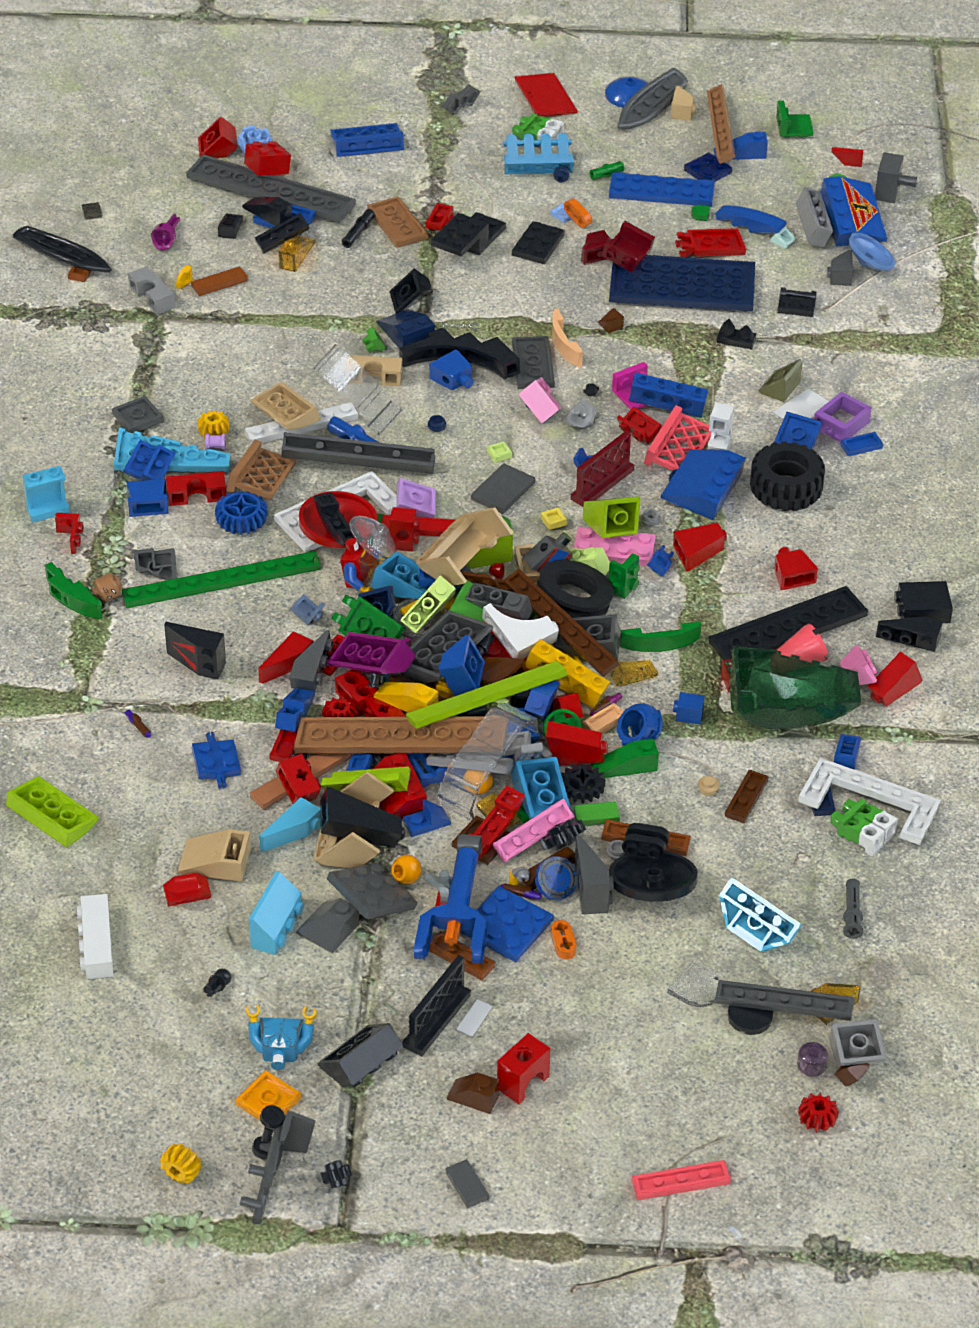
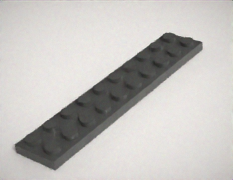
M202 155L186 172L188 179L252 198L280 197L292 205L315 210L316 216L337 223H341L356 205L355 198L275 175L258 176L248 167L207 155Z

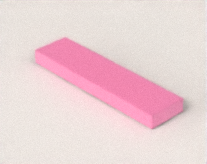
M561 799L492 845L504 863L548 835L547 830L551 829L554 825L568 819L571 820L575 816L565 800Z

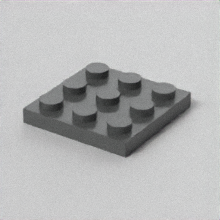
M378 863L332 871L327 876V880L366 919L414 910L418 903Z

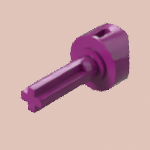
M173 214L167 223H160L152 230L151 239L156 249L167 250L175 241L176 232L174 229L180 221V217H177L176 214Z

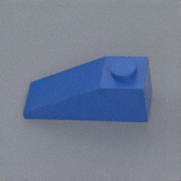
M749 132L733 139L735 158L732 160L766 159L768 146L766 132ZM714 147L715 159L717 160L716 148Z

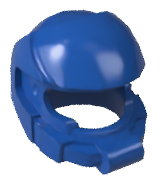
M646 703L634 704L626 708L619 717L617 733L620 740H622V745L624 746L633 741L657 739L663 728L660 710ZM629 726H630V730L632 731V733H631L632 737L629 735V731H628V727H629Z

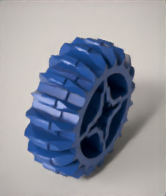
M234 491L233 494L227 493L226 497L223 496L220 501H217L215 507L217 524L220 525V528L225 529L226 532L231 531L232 534L239 533L240 535L246 532L249 535L250 531L256 532L257 528L260 529L263 524H266L268 516L267 505L261 496L258 497L256 494L243 491L238 493Z

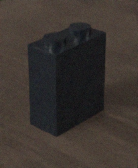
M946 581L899 582L898 591L894 592V601L898 603V617H901V619L927 617L943 621V623H951L953 607Z

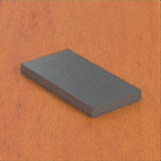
M548 336L512 337L513 352L520 358V374L516 375L518 389H525L541 377L550 388H555Z

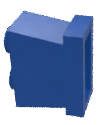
M165 479L127 482L129 517L168 514Z

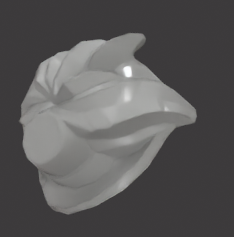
M581 397L580 402L574 405L568 412L565 422L579 428H586L594 422L597 406L592 407L584 397Z

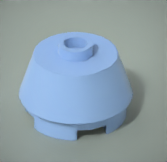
M253 125L243 128L237 141L245 155L246 144H252L255 141L268 143L272 139L266 128H263V130L257 129Z

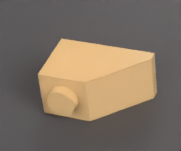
M680 86L675 88L671 118L691 121L692 114L696 113V104H693L694 97Z

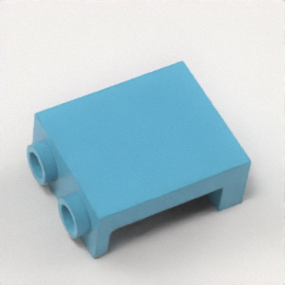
M61 466L22 475L26 508L32 523L55 517L56 513H70L65 497L64 481L66 477Z

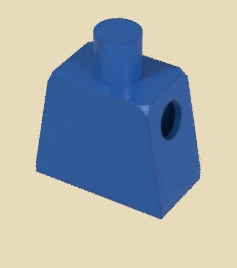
M457 350L429 364V378L450 390H454L462 385L465 388H470L473 385L472 366Z

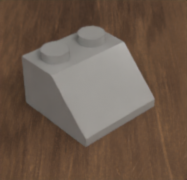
M877 1019L832 1024L829 1039L833 1057L840 1066L887 1061Z

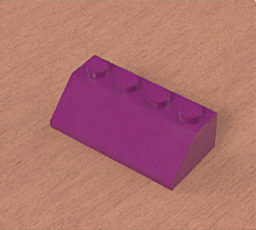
M348 632L327 664L329 666L365 672L389 674L405 672L416 655L402 639Z

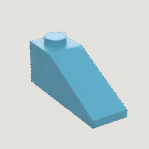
M302 797L299 798L259 835L260 850L265 852L309 836L321 826L320 808Z

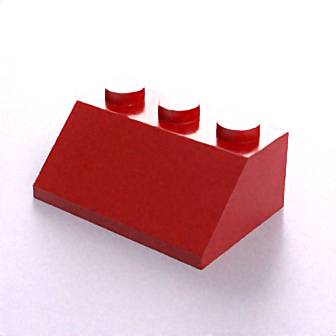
M398 753L384 757L373 769L409 767L411 769L407 791L393 792L379 804V809L398 816L403 820L404 816L423 811V799L427 800V795L406 753Z

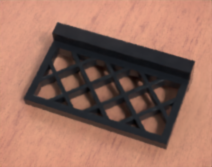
M458 955L409 1015V1034L402 1041L403 1048L422 1057L471 996V990L464 987L463 956Z

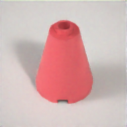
M811 624L803 626L770 655L771 660H769V664L773 671L783 673L828 660V657H825L828 655L826 646L820 634L815 635L812 630L815 628Z

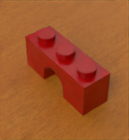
M224 471L166 476L169 506L188 505L189 496L196 493L205 495L208 503L221 500V497H226Z

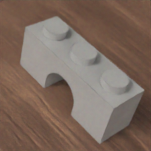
M147 266L128 273L129 288L138 297L146 294L147 306L156 315L175 308L176 295L174 291L170 290L165 282L161 281L155 272L151 271Z

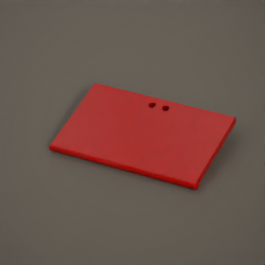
M555 73L515 76L516 83L534 113L537 114V117L578 113Z

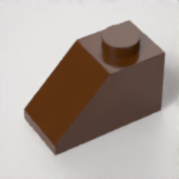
M478 1072L458 1078L450 1089L447 1100L490 1114L499 1098V1079Z

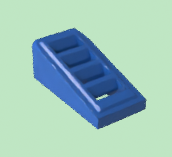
M841 734L834 756V763L855 769L862 737Z

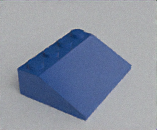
M690 450L660 498L714 520L740 478L746 457L729 450Z

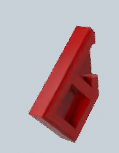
M832 147V153L844 166L862 167L864 150Z

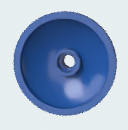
M637 77L617 78L606 86L605 97L611 104L624 108L628 100L647 85L648 82Z

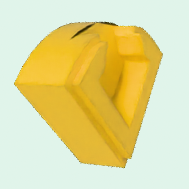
M188 264L183 267L177 277L176 287L179 289L193 281L192 267Z

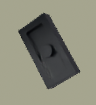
M727 319L719 330L716 343L752 350L757 333L752 332L748 325L743 326L740 330L735 329L733 322Z

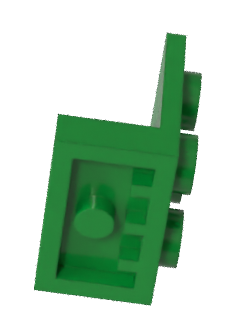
M777 102L776 120L780 137L813 136L814 132L809 114H789V109L785 106V102Z

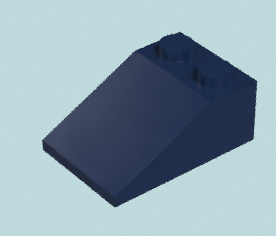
M409 309L377 320L379 327L398 348L428 338L427 333L435 330V324L426 314Z

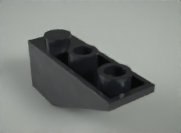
M927 617L878 621L876 637L935 652L941 637L943 621Z

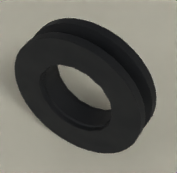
M556 560L547 563L541 569L536 584L572 618L606 615L614 595L613 586L603 573L587 564L573 560ZM571 584L578 586L590 594V597L571 595L558 585Z

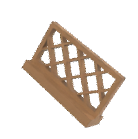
M254 440L230 473L227 491L234 493L239 488L272 500L295 466L296 460L283 458L281 454L261 448L262 442Z

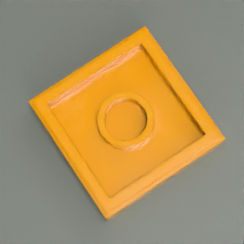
M265 1070L235 1099V1105L260 1120L262 1109L269 1105L280 1107L285 1115L287 1110L289 1111L302 1098V1093Z

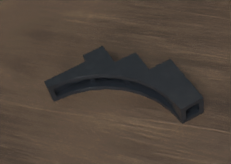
M442 327L427 333L428 338L399 348V358H402L403 367L426 361H435L457 350L469 363L485 367L497 373L503 379L520 374V358L498 337L480 342L469 332L454 338Z

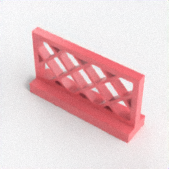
M676 405L648 448L644 464L651 466L654 462L672 471L678 469V464L682 463L686 457L684 452L703 450L711 437L709 425L681 413L683 408ZM681 421L689 423L690 426L683 427ZM698 430H705L708 433L700 434ZM694 431L695 435L688 436L686 432ZM675 433H682L683 437L676 438ZM698 440L701 445L694 446L691 441ZM687 442L688 447H681L679 443ZM675 444L676 448L669 449L667 445ZM679 453L682 458L674 459L672 454ZM667 455L670 460H664L659 457Z

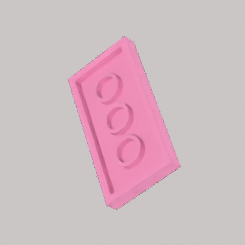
M578 527L574 548L603 547L609 561L614 560L620 564L634 553L639 556V565L647 566L654 552L656 535L638 533L601 538L592 528Z

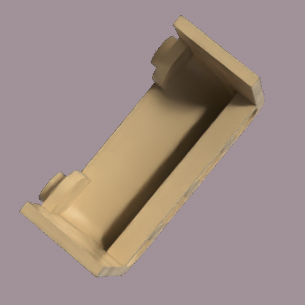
M495 507L465 513L458 517L417 559L416 564L422 571L434 579L441 575L452 586L465 584L467 580L460 570L480 549L492 548L497 544L499 537L511 535L513 531Z
M367 771L340 792L379 808L380 802L391 795L394 789ZM320 829L313 859L320 865L353 868L364 866L369 860L378 855L380 850L354 832L342 838L322 834Z

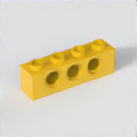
M539 639L528 655L525 662L526 668L532 670L558 661L567 671V676L556 680L560 682L559 688L567 693H578L580 701L591 708H595L604 696L610 681Z

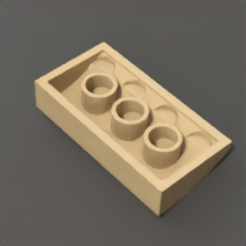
M282 381L251 399L252 404L285 429H299L321 420L317 407Z

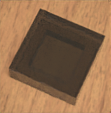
M99 202L82 204L85 220L102 217Z

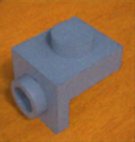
M303 594L289 610L309 625L312 620L317 622L324 614L321 610L325 604L322 602L317 606Z

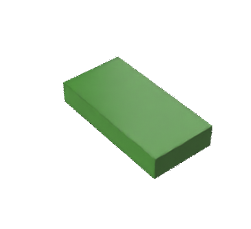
M616 801L575 805L573 809L575 820H582L585 826L605 824L606 819L620 822Z

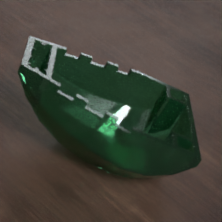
M733 646L729 679L731 711L746 723L774 730L806 728L835 720L848 714L861 704L859 678L856 671L831 665V668L822 666L819 661L812 660V662L800 660V656L793 654L791 657L781 655V651Z

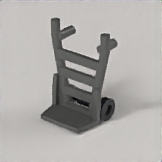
M269 1105L262 1109L260 1121L265 1126L263 1135L257 1137L252 1145L253 1154L260 1159H266L265 1167L250 1164L248 1170L249 1174L262 1177L258 1197L253 1199L241 1196L239 1204L240 1206L255 1209L252 1222L256 1225L262 1222L269 1189L280 1165L283 1151L307 1153L316 1122L314 1119L288 1110L287 1114L284 1115L283 1110L275 1105Z

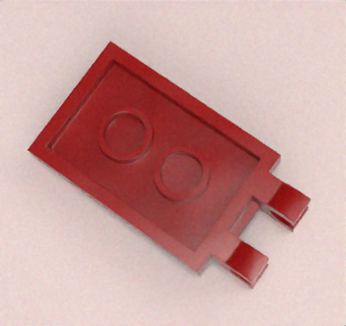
M738 228L687 230V233L677 232L676 234L677 238L681 240H675V245L684 250L679 251L680 257H688L692 253L694 257L746 254V247Z

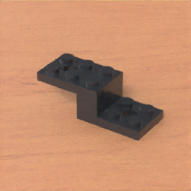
M475 212L471 217L457 213L431 239V246L460 257L467 251L480 255L506 229V222Z

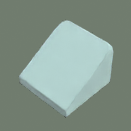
M784 227L769 241L786 249L796 238Z

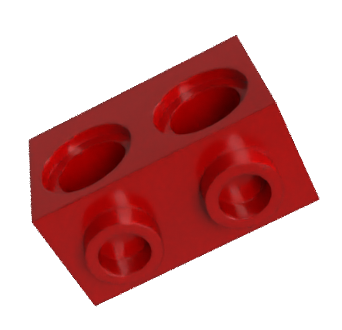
M352 669L335 677V692L342 699L349 698L351 702H355L359 717L364 714L366 698L374 696L378 689L377 687L368 686L370 682L367 677L358 670Z

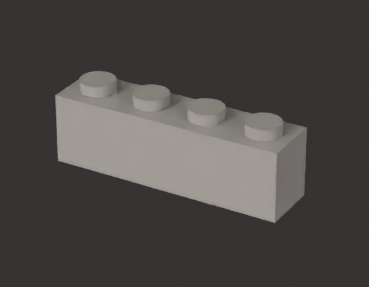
M804 187L796 202L805 235L808 244L824 248L833 229L822 195L818 190Z

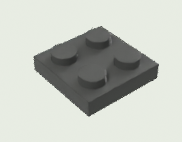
M146 396L112 408L114 417L129 433L139 432L164 422L163 415Z

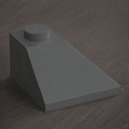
M341 898L324 902L298 928L296 934L333 953L358 927V910L351 903Z

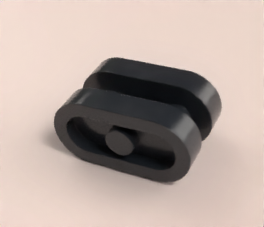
M631 823L627 827L622 850L630 856L658 860L665 854L670 834L667 829L661 826Z

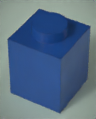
M680 692L679 699L674 700L673 712L676 713V721L701 725L705 695Z

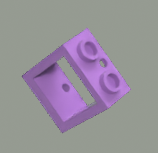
M840 392L814 413V420L823 423L820 432L841 442L842 439L854 436L870 422L872 408ZM839 409H842L855 417L845 424L832 417V415Z

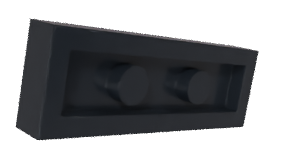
M299 213L256 236L254 239L264 254L310 228L302 214Z

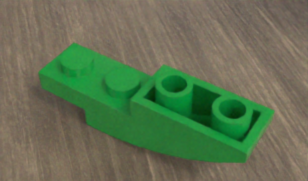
M52 562L45 565L50 594L58 602L81 615L95 619L102 618V603L92 595L87 586L85 587L80 581L73 583L71 579H67L61 568H57Z

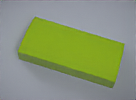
M40 776L7 792V807L65 847L70 846L84 836L99 820L97 815Z

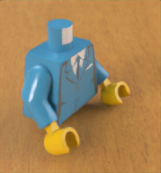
M256 1004V1014H250L248 1011L249 1007L247 1006L246 1015L250 1018V1022H248L249 1040L255 1050L263 1054V1060L271 1062L273 1069L282 1070L285 1068V1062H295L298 1054H302L311 1044L314 1029L312 1021L318 1015L315 1007L312 1016H307V1006L303 1008L302 1014L306 1018L304 1023V1019L260 1017V1020L257 1021L260 1013L259 1006Z

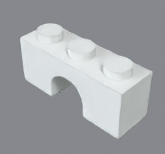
M715 402L710 415L709 431L711 432V437L707 450L730 451L734 406Z

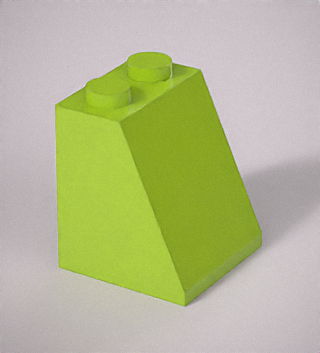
M634 496L585 501L583 521L601 538L638 534L641 498Z

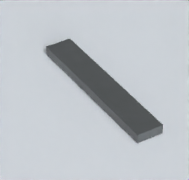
M719 980L715 1003L851 1021L855 997Z

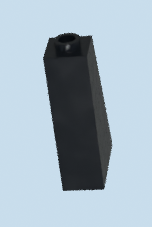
M331 787L325 789L320 799L322 834L345 838L354 832L368 843L395 848L399 840H402L404 837L405 829L402 827V818Z

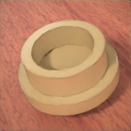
M704 776L698 781V788L703 795L711 796L718 791L719 781L715 777Z

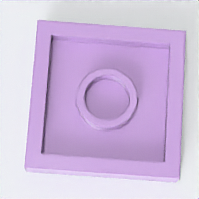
M399 478L397 482L396 507L416 509L417 516L434 518L436 489Z

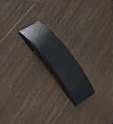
M332 492L313 496L316 509L325 528L337 543L346 545L345 542L350 538H355L357 543L362 542V537L356 528H350L339 511V502Z

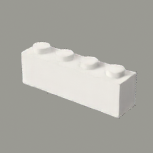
M108 895L80 896L81 906H77L78 919H82V922L78 923L79 936H83V940H79L80 953H84V957H80L81 971H86V979L114 977Z

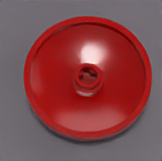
M343 491L319 493H333L339 502V511L350 528H356L362 537V542L368 541L374 535L377 528V513L366 499ZM313 496L307 499L299 510L298 522L303 534L322 546L347 548L346 545L337 543L328 533L318 514Z

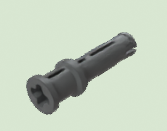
M854 878L846 881V911L843 914L845 921L843 933L851 939H856L863 935V927L861 926L863 913L860 911V882Z

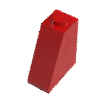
M718 522L674 531L673 548L686 572L691 571L724 550V541L727 540L726 532L724 529H721Z
M900 651L876 677L877 682L871 683L867 687L870 692V698L875 703H882L887 707L919 685L923 679L916 662Z
M547 722L546 740L552 757H557L559 766L604 762L605 753H608V743L603 740L601 732L556 722Z

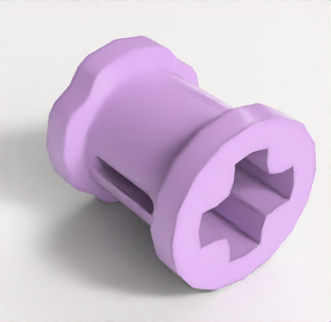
M206 433V450H225L226 435H210Z

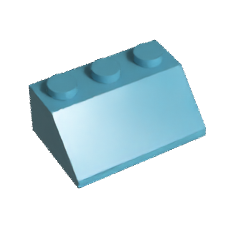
M276 871L249 917L251 948L276 955L279 948L284 946L286 935L289 931L293 930L296 917L300 916L304 909L301 892L281 872Z

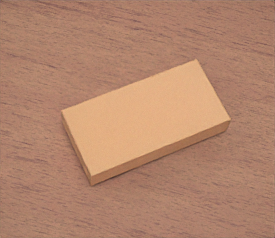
M612 703L584 720L582 727L604 734L618 725V719L624 711L615 703Z

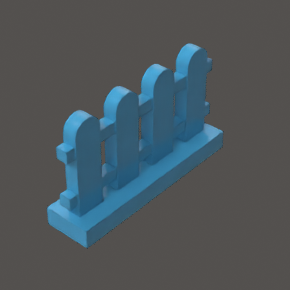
M547 133L542 134L540 140H534L532 134H525L523 140H517L514 134H509L506 141H503V147H507V155H504V173H553L557 167H565L569 173H573L574 160L572 153H569L568 147L572 143L571 139H568L565 133H560L557 140H551V136ZM517 146H524V154L518 155ZM534 146H541V154H535ZM551 146H558V154H552Z

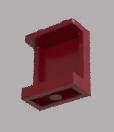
M624 221L619 233L613 240L605 243L601 256L633 272L651 251L655 237Z

